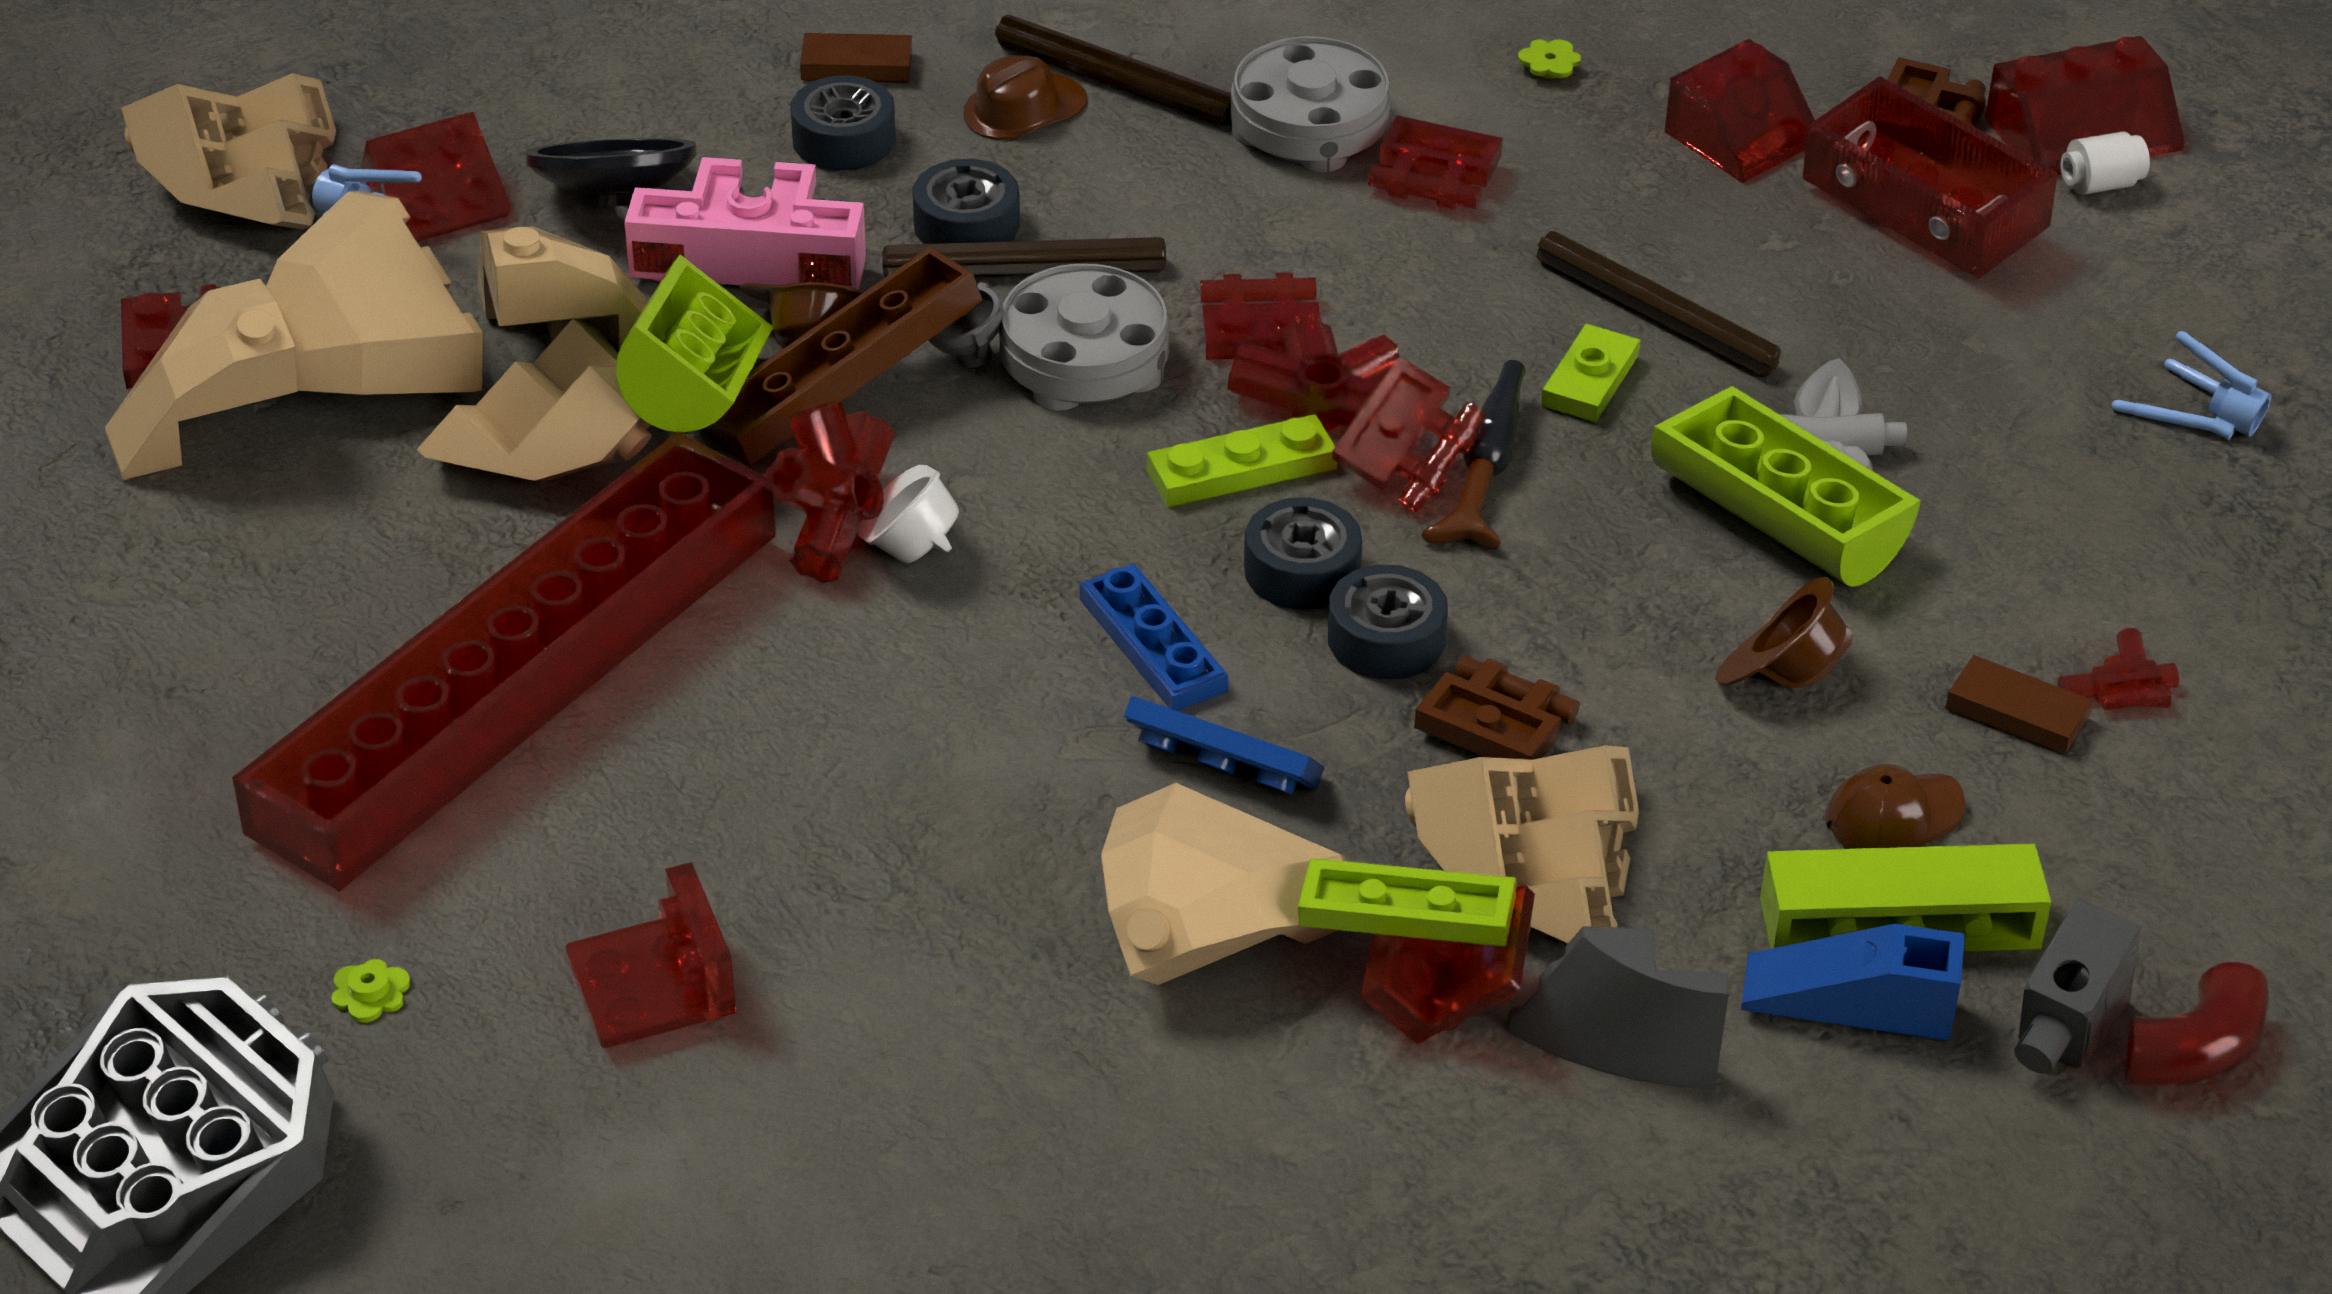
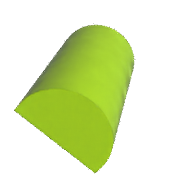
M679 255L666 272L620 347L616 361V378L620 392L636 415L657 428L672 432H691L703 429L720 419L732 406L773 326L682 255Z
M1733 386L1654 426L1651 455L1658 467L1850 587L1860 586L1869 582L1889 565L1908 538L1917 518L1921 500Z

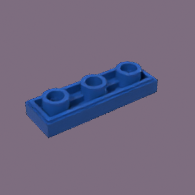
M1135 564L1112 569L1104 575L1080 583V601L1168 708L1178 711L1228 692V674Z
M1133 695L1130 697L1123 716L1127 718L1126 721L1141 730L1138 741L1145 745L1170 754L1175 753L1178 744L1200 751L1197 762L1233 775L1237 764L1259 771L1255 782L1288 795H1293L1296 785L1311 790L1313 787L1318 788L1325 768L1310 756Z

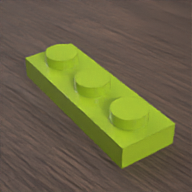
M1314 414L1147 452V472L1166 507L1169 508L1337 469L1338 450L1317 415Z
M1310 858L1298 904L1299 926L1506 947L1516 899V878Z

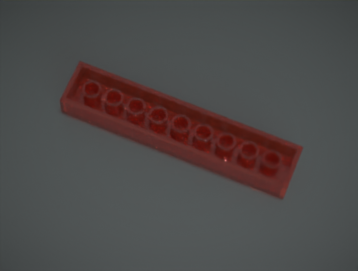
M680 432L675 433L234 775L232 779L243 835L339 892L775 538L776 527L772 479Z

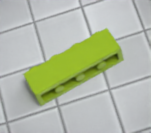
M2035 844L1767 851L1760 894L1770 949L1890 924L1964 933L1963 951L2041 949L2052 903Z

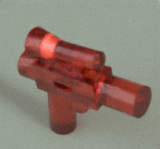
M2125 628L2116 636L2119 655L2108 657L2105 659L2103 666L2093 667L2092 672L2059 676L2057 680V687L2086 698H2096L2097 702L2102 703L2104 710L2137 706L2169 708L2171 705L2170 688L2178 687L2179 672L2176 664L2173 662L2156 664L2154 659L2147 660L2141 632L2136 628Z

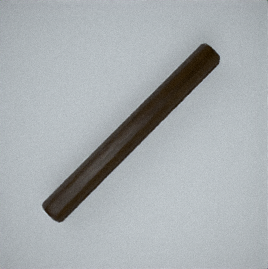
M1004 15L999 25L996 26L995 36L998 43L1004 47L1037 57L1043 61L1219 124L1227 123L1231 117L1230 92L1013 15Z
M1550 231L1545 237L1540 239L1537 245L1539 249L1536 257L1543 264L1759 376L1767 377L1778 367L1781 349L1769 340L1557 231Z
M1161 237L887 245L883 248L882 252L885 278L928 247L934 248L973 273L974 277L1033 275L1045 269L1068 264H1100L1116 267L1128 272L1162 271L1166 266V244Z

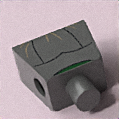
M2079 897L2076 899L2028 979L2024 989L2018 1035L2020 1041L2014 1048V1054L2023 1066L2033 1072L2047 1074L2052 1071L2057 1061L2073 1068H2081L2086 1065L2130 1003L2142 926ZM2082 967L2086 969L2089 976L2081 973Z

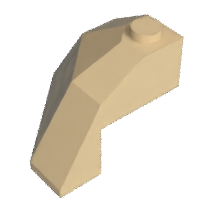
M292 73L237 97L176 84L121 108L126 123L125 139L130 150L135 154L137 162L181 203L276 226L301 230L312 226L315 210L309 204L317 178L327 169V163L322 158L323 149L333 145L336 135V128L321 79Z
M349 191L277 259L266 287L277 300L295 345L298 391L358 395L482 391L483 331L471 312L461 313L447 290L452 282L430 247H420L405 224L410 219V216L399 198L361 191Z
M533 226L481 231L477 280L486 319L497 318L499 326L546 322L551 341L560 334L572 319L590 320L607 340L612 341L613 348L619 353L623 341L645 308L648 300L609 255Z
M255 279L207 291L187 309L105 426L106 437L122 480L182 466L179 421L298 392L295 345L277 300L262 280Z
M572 319L534 362L515 361L476 406L456 405L416 450L425 458L533 481H544L611 462L619 455L626 461L630 460L650 440L651 434L647 429L651 424L633 412L620 392L616 378L617 351L590 320Z
M1604 745L1533 760L1478 757L1407 772L1410 788L1406 791L1405 805L1409 820L1417 829L1418 839L1444 871L1516 878V899L1512 919L1566 943H1569L1583 926L1618 927V923L1613 916L1611 897L1624 895L1630 857L1626 849L1620 850L1623 833L1636 830L1639 815L1628 747Z
M1178 783L1169 785L1116 809L1101 857L1108 911L1130 976L1160 985L1279 934L1307 944L1338 931L1299 926L1298 904L1310 858L1346 861L1343 855Z

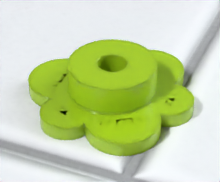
M1538 39L1532 41L1529 48L1519 51L1518 62L1523 66L1530 67V72L1533 75L1547 79L1566 78L1573 73V67L1580 65L1581 55L1573 52V45L1566 40L1557 39L1548 43L1545 40Z
M371 959L358 966L343 967L334 975L336 990L331 996L332 1005L338 1010H348L349 1016L356 1022H372L379 1018L383 1011L395 1012L403 1006L402 994L410 986L409 974L400 967L387 968L386 963L380 959Z

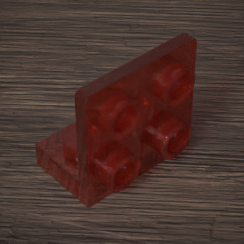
M474 112L367 140L365 143L361 169L417 171L422 175V179L418 183L366 182L369 187L381 185L385 196L399 198L410 216V219L405 224L417 242L504 218L510 214L511 205Z
M692 862L665 869L668 897L658 899L660 919L570 942L565 947L571 971L598 1041L603 1048H610L736 1013L732 956Z
M1525 884L1516 887V899L1506 947L1373 934L1361 998L1417 1045L1443 1031L1455 1029L1465 1019L1495 1003L1501 1004L1506 1002L1520 989L1523 981L1535 892Z

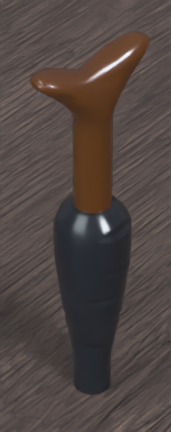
M1517 360L1504 362L1499 379L1480 409L1465 441L1463 459L1469 468V472L1458 506L1449 515L1422 532L1421 537L1427 543H1450L1469 539L1485 549H1497L1500 546L1499 536L1483 520L1480 512L1492 476L1502 473L1507 468L1512 456L1519 416L1520 389L1526 372L1525 366Z

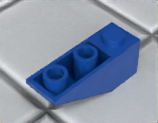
M1890 924L1748 953L1741 1010L1950 1041L1961 986L1965 934Z

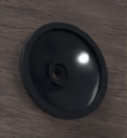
M622 138L588 140L529 149L526 151V164L537 175L563 190L583 195H597L598 206H622L630 204L631 194L634 193L635 187L652 189L665 184L689 166L696 157L697 151L694 141L683 139Z

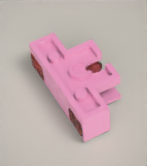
M702 157L692 191L636 187L634 189L624 221L629 278L652 279L661 282L672 263L679 255H682L720 286L727 284L743 285L745 283L788 285L804 282H821L844 285L859 290L866 261L864 203L812 199L816 187L815 165L776 162L772 189L770 190L769 187L764 188V196L761 197L744 196V189L741 187L743 180L742 160Z

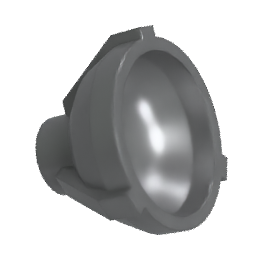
M979 282L977 285L983 302L944 328L938 335L927 340L941 352L957 355L960 364L966 368L980 367L992 358L993 350L990 342L999 332L1001 325L1002 306L997 294L990 289L987 283Z

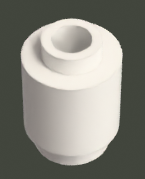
M2123 131L2072 140L2067 147V151L2061 157L2060 167L2065 183L2072 186L2077 194L2085 195L2134 186L2137 180L2144 179L2148 175L2150 157L2147 145L2141 136H2131Z

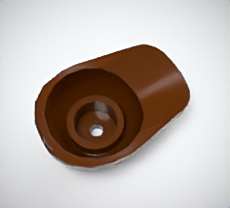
M1886 763L1878 764L1861 770L1839 786L1825 812L1826 826H1830L1835 837L1846 849L1920 847L1945 835L1960 825L1965 811L1964 793L1959 782L1952 776L1944 774L1914 775L1901 766Z

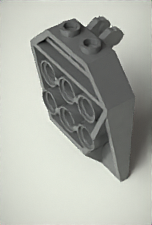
M228 977L128 985L115 996L0 1116V1231L65 1294H187L323 1179L334 1092L321 1067L328 1062L325 1052L304 1029L300 1028L293 1034L283 1026L284 1019L263 993L256 991L249 996Z

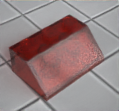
M2142 36L2122 37L2115 41L2090 46H2075L2064 51L2038 56H2024L2017 60L1994 64L1985 119L2034 180L2062 175L2060 167L2061 157L2067 151L2069 143L2075 139L2124 131L2131 136L2139 135L2144 139L2149 151V157L2183 150L2185 140L2168 65Z

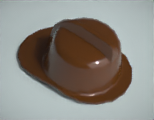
M1006 56L992 61L982 70L977 79L976 92L969 97L964 106V121L970 130L982 137L997 140L1015 139L1079 114L1087 105V93L1080 83L1068 76L1050 72L1048 65L1037 57Z
M804 282L788 285L745 283L740 285V290L743 293L770 304L775 338L782 349L863 294L860 290L848 286L821 282Z
M1828 577L1816 578L1794 593L1767 624L1725 659L1717 670L1715 676L1717 683L1720 686L1732 685L1759 672L1784 687L1802 688L1817 683L1827 675L1852 644L1853 640L1851 630L1830 603L1834 591V583Z

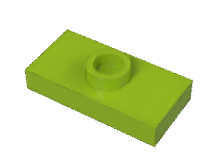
M1586 323L1542 389L1541 406L1597 422L1639 356L1640 339Z

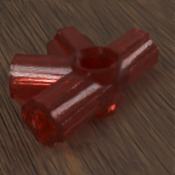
M1317 315L1297 316L1290 325L1281 328L1280 347L1282 353L1245 342L1241 343L1235 353L1228 378V390L1232 391V393L1292 410L1293 418L1316 414L1326 431L1334 429L1339 425H1344L1400 442L1406 431L1413 408L1414 393L1392 386L1404 380L1406 364L1400 357L1397 344L1384 334L1377 338H1371L1338 354L1331 326L1322 323Z
M837 400L800 410L788 416L798 448L779 451L775 462L766 469V490L773 492L777 496L779 503L803 511L806 514L789 561L800 575L812 577L820 583L839 580L861 521L873 519L881 513L884 503V492L879 475L895 436L894 431L885 419L874 418L865 412L846 416L842 401L837 402Z

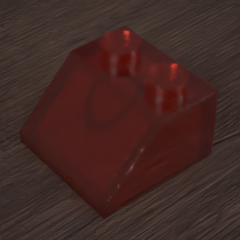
M1747 39L1670 78L1664 132L1741 183L1820 143L1821 132L1789 64L1751 39Z

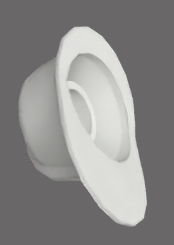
M917 465L896 477L876 496L860 518L857 533L868 544H874L899 561L908 564L918 560L932 548L947 553L952 549L945 535L957 519L959 508L940 480V472L928 465Z

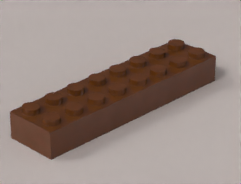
M928 247L752 370L732 406L720 419L705 427L709 437L749 466L761 460L770 451L794 437L797 432L814 420L822 417L828 410L845 398L852 396L855 391L872 379L880 376L886 369L903 357L911 354L917 347L938 335L944 328L983 302L973 273L934 248Z

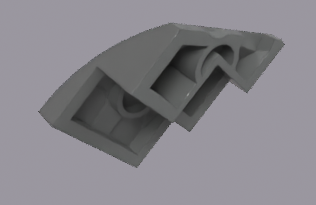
M1583 926L1565 946L1564 956L1552 962L1539 976L1538 989L1522 1008L1514 1006L1509 1011V1033L1565 1060L1601 1072L1638 1081L1676 1087L1715 1090L1729 997L1727 973L1656 971L1654 929Z

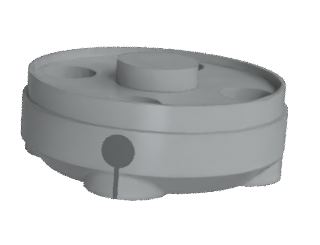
M1303 36L1267 43L1246 55L1235 71L1231 88L1232 135L1242 144L1255 146L1266 154L1281 160L1300 163L1308 170L1315 172L1336 171L1345 165L1347 158L1373 145L1386 131L1389 124L1391 103L1387 72L1383 65L1369 52L1341 40Z
M1068 264L1045 269L1027 277L1016 285L1006 297L1002 307L1003 314L999 329L1000 358L1007 372L1021 385L1032 390L1033 398L1039 406L1055 411L1069 410L1077 407L1079 404L1109 402L1132 392H1148L1157 388L1162 383L1164 366L1169 355L1170 329L1166 306L1158 291L1139 276L1106 265Z

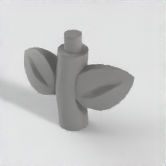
M1840 358L1828 361L1802 384L1794 399L1796 415L1779 414L1872 471L1873 465L1868 455H1882L1884 446H1905L1907 442L1906 422H1884L1882 413L1861 414L1862 399L1860 389L1852 372Z

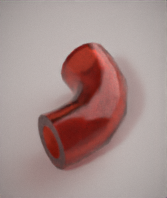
M2241 962L2218 964L2202 974L2198 982V1003L2191 1011L2179 1016L2170 1017L2132 1016L2129 1025L2126 1053L2127 1085L2149 1088L2189 1086L2233 1069L2259 1043L2263 1035L2269 1008L2268 980L2262 971L2250 964Z

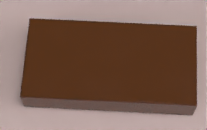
M804 33L800 61L801 80L816 81L829 76L851 75L868 78L874 82L907 83L910 79L912 61V35Z
M1973 655L1949 690L1945 708L2066 754L2089 718L2093 700Z

